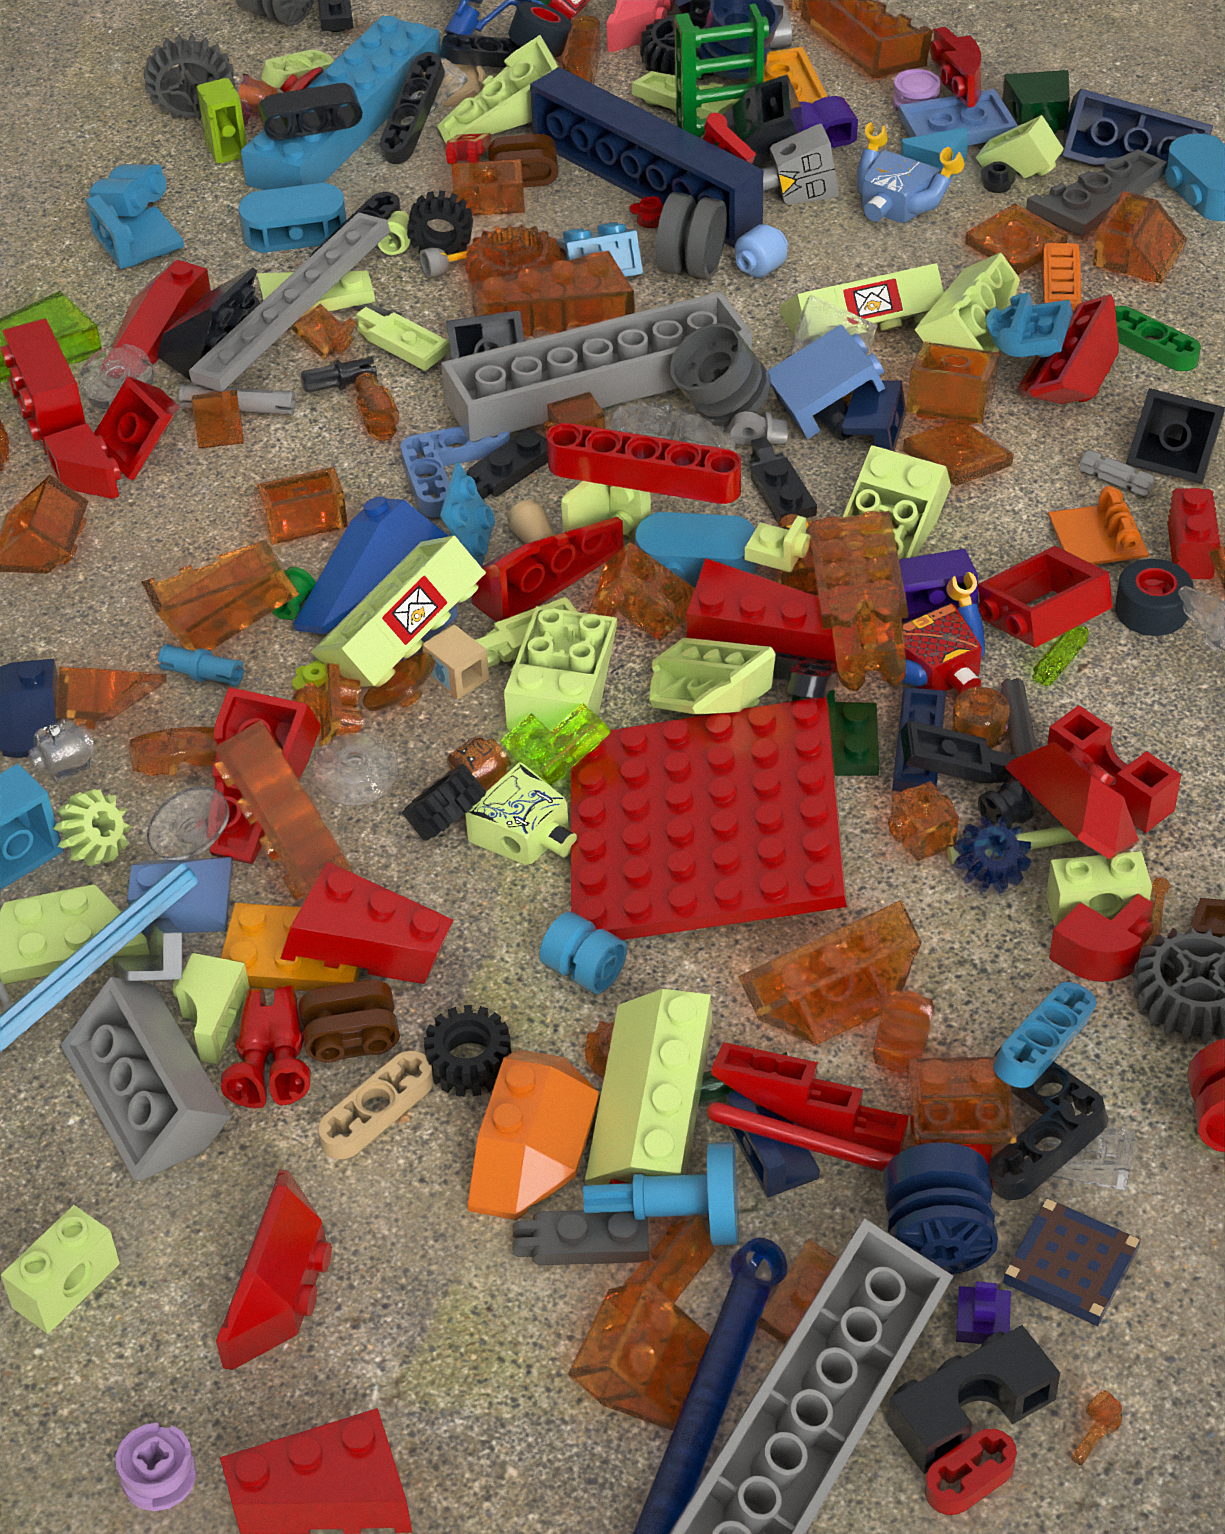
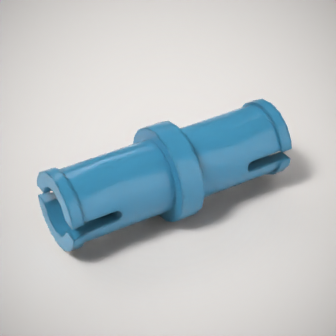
M165 644L158 656V662H161L159 664L161 670L190 675L192 680L199 682L209 679L226 683L230 686H238L244 675V668H237L244 665L241 660L215 656L208 649L198 648L193 651L176 647L172 644Z

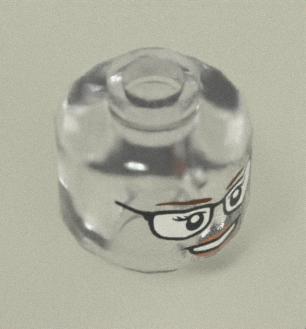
M63 719L37 730L33 735L35 747L28 750L30 760L37 774L45 771L53 781H61L89 769L91 766V756L96 755L94 743L86 726L83 723L77 725L71 719Z

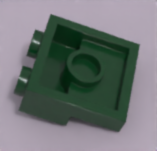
M832 690L826 697L829 706L835 776H879L877 703L835 702V690ZM791 694V701L810 698Z

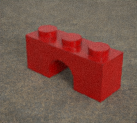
M1076 706L1049 726L1047 745L1056 742L1068 751L1075 745L1096 761L1095 764L1115 778L1110 785L1124 797L1134 826L1147 833L1175 811L1181 774L1148 751L1127 765L1117 756L1112 747V727L1082 706Z

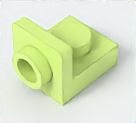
M797 516L789 530L760 522L745 546V560L791 572L799 557L804 558L810 546L811 536L806 534V518Z

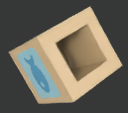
M455 624L422 644L425 674L457 700L489 680L487 649Z

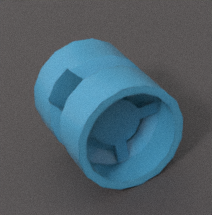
M566 911L547 930L541 943L539 957L540 961L563 976L571 975V979L578 985L594 994H601L614 983L620 974L627 956V944L624 940L604 929L596 930L592 922L573 911Z

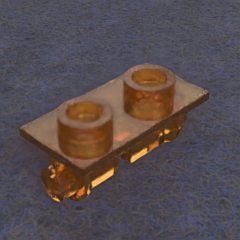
M695 1214L689 1222L681 1220L678 1224H671L667 1229V1233L650 1252L653 1260L657 1262L652 1263L644 1260L633 1275L627 1278L623 1284L625 1288L622 1293L623 1299L633 1307H638L640 1303L645 1304L655 1323L660 1322L716 1251L699 1215Z

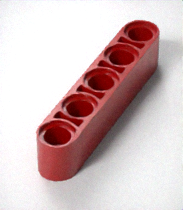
M559 423L550 427L547 431L548 468L551 473L559 477L716 504L732 503L741 495V458L739 454L729 449L573 423Z

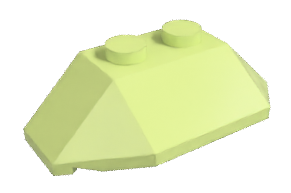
M682 638L652 661L654 674L651 679L649 701L653 708L691 714L730 713L753 708L760 702L759 697L772 688L776 654L772 647Z

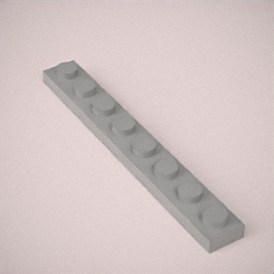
M358 212L189 370L192 383L221 392L225 390L390 233L388 220Z

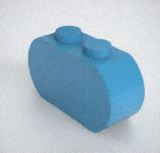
M1188 134L1175 139L1169 148L1165 181L1202 217L1213 221H1225V144L1219 138L1208 134Z
M328 183L254 191L245 196L239 204L244 243L250 249L260 253L320 246L347 220L342 191Z
M656 512L643 519L636 529L637 570L640 576L652 585L696 587L705 558L755 575L757 563L745 560V546L753 535L755 528L748 520L741 516Z

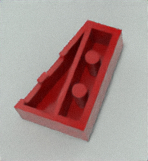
M327 861L290 927L280 959L295 962L296 956L324 961V967L338 969L340 964L366 968L368 969V975L425 984L442 951L454 920Z

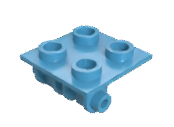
M456 462L440 516L450 530L449 536H455L476 562L482 566L485 555L488 552L492 528L495 526V516L492 508L486 505L479 495L474 479L466 474L460 462Z

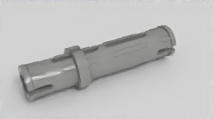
M181 384L179 390V400H183L179 403L180 408L212 409L214 413L221 414L223 410L294 415L296 399H292L295 398L294 391L227 387L221 392L205 386Z

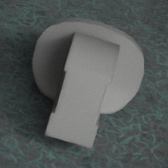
M747 411L737 413L733 416L726 429V441L739 445L752 446L751 440L766 437L770 443L786 445L788 438L786 420L771 418L770 412H764L762 417Z

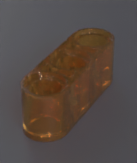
M579 16L571 22L572 28L568 32L562 57L563 69L594 84L601 55L600 21L594 16Z

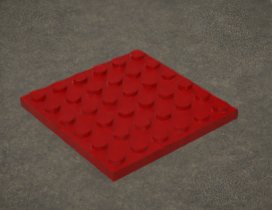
M827 697L746 708L740 712L715 713L571 736V831L577 835L576 842L571 846V911L592 922L596 930L604 929L622 940L846 908L847 898Z

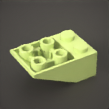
M871 445L835 535L840 550L835 552L838 550L836 543H832L829 553L885 570L886 561L916 557L938 521L951 488L946 466Z
M536 606L504 691L507 729L566 738L593 732L600 711L617 627L616 617Z

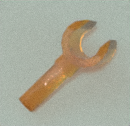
M1107 1390L1097 1394L1086 1408V1413L1095 1423L1090 1427L1089 1432L1071 1456V1459L1078 1465H1083L1098 1441L1106 1433H1113L1122 1424V1405Z

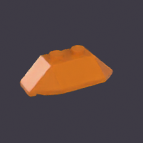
M518 1049L503 1058L477 1137L468 1211L517 1220L528 1212L529 1207L548 1198L576 1177L600 1097L599 1091L565 1057Z

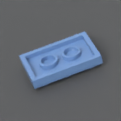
M995 89L981 91L979 101L975 107L968 108L956 96L903 104L899 105L898 118L910 138L967 127L969 130L968 147L974 144L986 143L989 139L1018 126Z

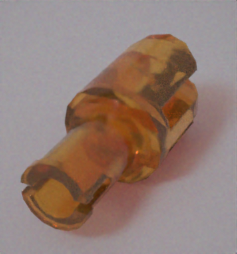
M363 373L355 380L357 385L355 390L359 394L356 401L358 413L368 433L373 438L379 441H387L397 432L395 425L399 422L398 408L390 391L383 386H379L377 377L372 373Z

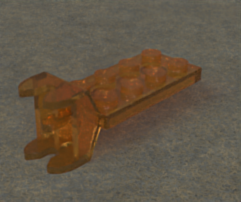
M867 511L856 516L841 518L825 517L819 521L808 522L823 629L832 628L840 682L845 688L858 691L865 683V674L867 672L879 671L885 682L891 686L898 685L904 680L907 672L901 618H908V608L890 511Z

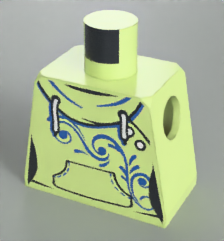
M521 762L486 792L485 796L472 806L473 808L465 813L469 842L524 865L534 863L547 849L561 857H566L571 853V846L577 840V835L568 830V809L565 798Z

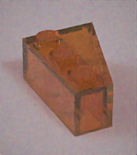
M266 540L216 556L217 562L195 570L189 565L179 569L180 575L156 582L154 577L141 582L156 613L186 649L195 651L198 648H203L211 651L299 595L285 566Z

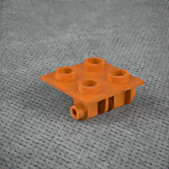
M1107 486L1101 490L1098 505L1048 512L1049 519L1062 549L1095 565L1149 557V552L1126 502H1123L1122 492L1113 486Z

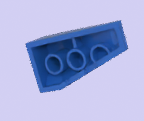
M382 496L370 499L364 504V509L349 523L293 623L295 630L326 634L336 627L420 542L449 536L403 499H388Z

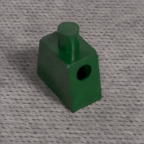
M1068 70L1004 74L1002 101L1018 126L1042 115L1054 134L1058 130H1064L1070 103Z

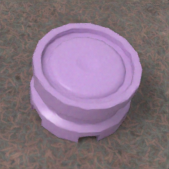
M910 69L899 73L894 79L893 86L895 93L892 106L894 110H898L899 105L939 99L938 94L941 86L939 77L935 73L924 69Z
M157 1422L140 1426L131 1431L122 1440L115 1455L116 1470L121 1480L122 1489L128 1500L140 1509L159 1511L175 1506L182 1502L191 1492L196 1480V1465L190 1443L185 1434L173 1425L170 1428L159 1427Z

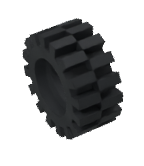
M440 190L438 197H435L434 192L431 191L427 192L426 199L423 195L417 198V203H413L411 207L407 236L408 239H411L413 248L419 246L418 253L423 249L440 248L448 255L449 253H459V250L463 252L467 249V244H470L473 217L471 208L466 209L467 202L463 198L456 202V194L451 193L450 198L445 197V191ZM434 219L445 220L454 229L447 232H439L430 228L427 222Z
M462 764L446 773L441 779L439 778L432 786L426 788L421 795L413 799L412 803L404 808L405 810L402 811V814L423 841H427L447 829L453 822L459 820L464 813L470 811L473 808L472 806L485 796L486 790L468 767Z
M464 1005V1013L460 1014L457 1013L456 1007L448 1009L449 1018L447 1019L440 1013L434 1018L435 1026L429 1024L426 1029L427 1037H424L425 1055L429 1065H432L434 1084L437 1085L441 1082V1090L447 1093L450 1092L452 1087H455L456 1096L461 1097L465 1096V1089H472L473 1097L481 1095L480 1087L485 1086L489 1092L492 1091L503 1058L512 1053L510 1034L506 1022L501 1023V1016L496 1012L489 1017L488 1008L480 1006L478 1013H473L472 1005ZM467 1043H475L486 1047L482 1054L472 1058H459L450 1054L457 1046Z

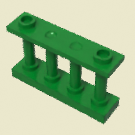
M749 4V22L699 29L698 26H693L688 13L674 15L677 127L697 137H701L702 133L706 131L704 124L707 118L700 119L697 116L696 108H700L703 103L741 98L754 85L764 82V38L769 37V24L767 17L761 16L756 4ZM749 37V53L702 60L698 56L696 57V48L701 47V43ZM749 67V83L702 90L696 87V78H701V74Z

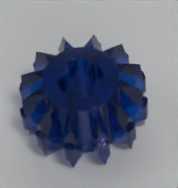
M987 816L980 818L978 827L968 824L962 831L964 838L958 839L954 845L955 851L961 854L954 862L955 868L968 869L963 878L964 884L971 883L974 879L979 880L980 893H985L991 883L999 894L1006 891L1008 883L1014 886L1019 885L1024 878L1022 871H1027L1032 863L1031 859L1025 855L1031 849V842L1017 840L1022 832L1021 826L1014 827L1011 831L1006 829L1007 822L1005 816L1000 817L995 826H993ZM987 849L993 850L990 857L985 853ZM995 853L999 854V861L993 860Z

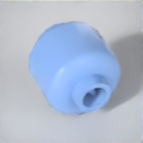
M761 224L738 238L735 244V257L739 269L753 277L763 278L783 265L787 258L788 246L784 234L777 228Z

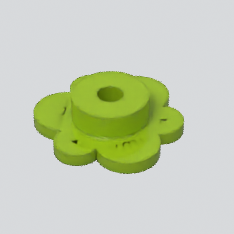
M315 660L307 666H300L296 669V677L292 680V688L297 692H306V695L309 697H316L321 692L331 693L338 687L336 679L339 674L320 660Z

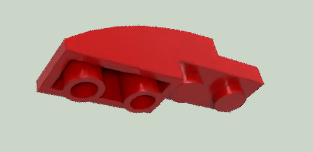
M947 27L934 28V41L930 42V55L932 60L941 67L940 76L943 85L968 108L975 107L981 95L980 47L971 35L957 37Z

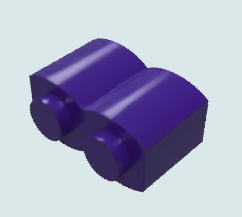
M828 96L814 103L800 102L803 131L822 123L831 143V148L849 145L857 140L858 119L843 97Z

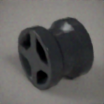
M1015 780L1003 783L997 792L987 791L978 798L981 817L987 827L996 834H1003L1009 831L1015 822L1019 824L1025 823L1033 817L1034 810L1030 796L1025 788Z

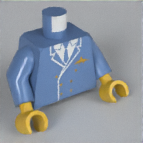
M872 122L868 123L865 127V134L869 145L867 149H863L857 169V190L862 195V207L866 217L874 222L886 217L900 223H906L920 213L936 209L952 182L949 179L951 174H958L964 168V159L961 153L958 152L955 159L952 160L953 152L951 148H944L940 153L943 169L884 149L879 153L877 152L878 148L883 147L888 141L885 125L882 126V132L879 135L872 136L874 126Z

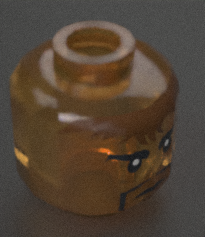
M474 736L449 754L446 761L450 771L459 765L465 764L486 792L508 773L507 768L512 765L506 753L492 737L485 740L480 736Z

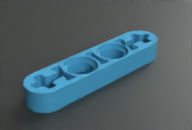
M1060 983L1005 1040L993 1063V1070L996 1075L1005 1083L1015 1087L1026 1088L1033 1085L1087 1025L1097 1004L1096 997L1092 992L1077 983Z

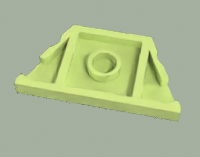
M95 884L4 902L0 910V979L2 983L8 984L49 975L117 917L121 911ZM139 933L114 956L149 955L146 937ZM111 957L106 963L113 962V957Z

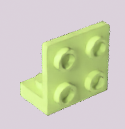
M582 481L574 489L569 490L562 498L563 533L619 517L623 520V535L636 540L638 525L643 519L651 515L650 492Z

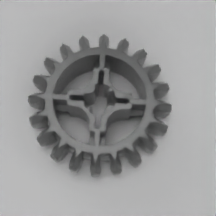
M193 33L189 40H183L178 34L175 43L166 38L163 42V47L156 45L153 49V55H149L147 58L146 69H144L146 93L151 94L152 104H159L161 113L170 110L173 119L178 115H183L186 121L190 116H195L200 120L201 112L197 94V86L199 84L229 78L235 87V79L233 78L234 68L232 64H229L227 53H220L218 44L209 47L206 37L201 42H197Z
M1192 925L1186 931V934H1181L1172 928L1167 938L1157 935L1151 946L1145 945L1138 963L1135 964L1133 992L1134 998L1139 999L1140 1013L1149 1014L1151 1026L1164 1024L1166 1036L1175 1031L1181 1033L1185 1043L1191 1036L1199 1037L1204 1045L1210 1040L1212 1035L1219 1040L1225 1039V936L1221 938L1214 936L1211 927L1204 934L1197 933ZM1164 976L1171 980V987L1164 981Z

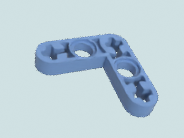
M459 426L417 434L404 439L400 444L402 464L419 512L426 517H441L440 514L449 487V480L443 466L485 458L510 441V432L506 431L499 433L498 436H488L481 438L479 441L472 442L467 439L463 429ZM454 443L463 444L460 447H448ZM421 452V455L424 456V458L418 459L416 453ZM423 474H434L431 477H418ZM436 493V498L432 499V496L429 494Z

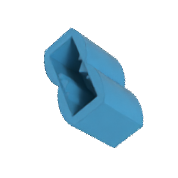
M121 164L113 169L109 178H102L95 182L89 194L90 197L99 194L107 206L112 205L118 216L135 217L145 210L148 202H155L164 195L167 189L166 178L159 164Z

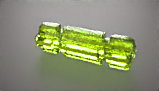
M1079 625L1063 633L1064 635L1059 636L1043 655L1044 658L1040 659L1033 667L1034 674L1032 678L1036 683L1040 682L1046 687L1055 682L1059 677L1058 674L1065 670L1078 654V651L1088 642L1089 630L1086 626L1081 627Z

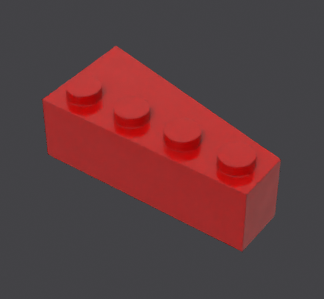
M705 558L686 613L687 638L772 647L774 652L830 660L840 663L839 674L850 675L858 649L860 611Z

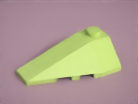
M541 35L504 60L507 66L495 78L489 75L482 82L484 88L474 98H465L437 125L446 144L449 139L456 135L490 133L492 135L532 122L530 84L560 67Z

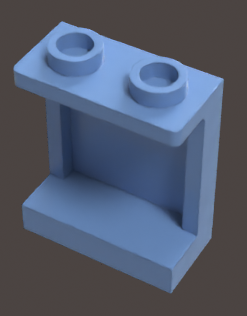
M842 324L768 370L771 388L777 399L807 439L820 432L813 418V415L867 381H870L878 393L885 389L879 376L884 373L880 362L873 353L867 356L868 350L857 333L851 336Z

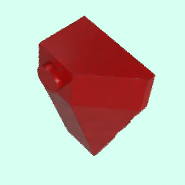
M228 688L214 725L216 762L213 763L212 776L215 779L214 802L211 804L210 853L213 856L231 857L234 861L247 864L254 863L306 768L318 737L321 724L308 704L241 689Z

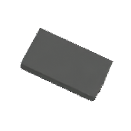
M169 918L156 919L150 924V955L114 956V968L125 981L182 979V932Z

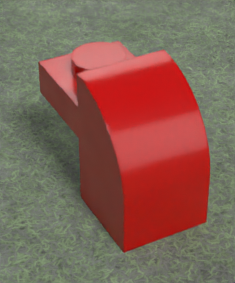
M1137 894L1112 920L1080 902L1053 929L1049 959L1076 976L1091 981L1109 982L1129 976L1134 972L1135 964L1138 963L1141 947L1147 942L1153 931L1154 925L1150 923L1153 902Z

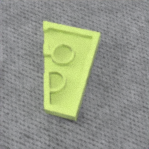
M651 71L632 82L631 95L644 99L648 104L669 108L676 114L675 75ZM711 82L709 85H700L696 87H699V89L702 90L723 87V84ZM740 98L703 103L700 108H696L697 116L700 119H705L710 113H720L723 115Z
M368 270L349 271L301 317L376 302ZM294 272L257 273L263 301Z

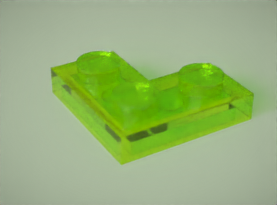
M582 703L552 731L531 713L500 742L518 762L526 765L542 780L552 786L555 782L562 779L586 754L594 750L611 733V730L591 709Z

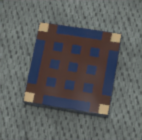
M1046 1198L1005 1271L1003 1283L1099 1326L1139 1250L1141 1239Z

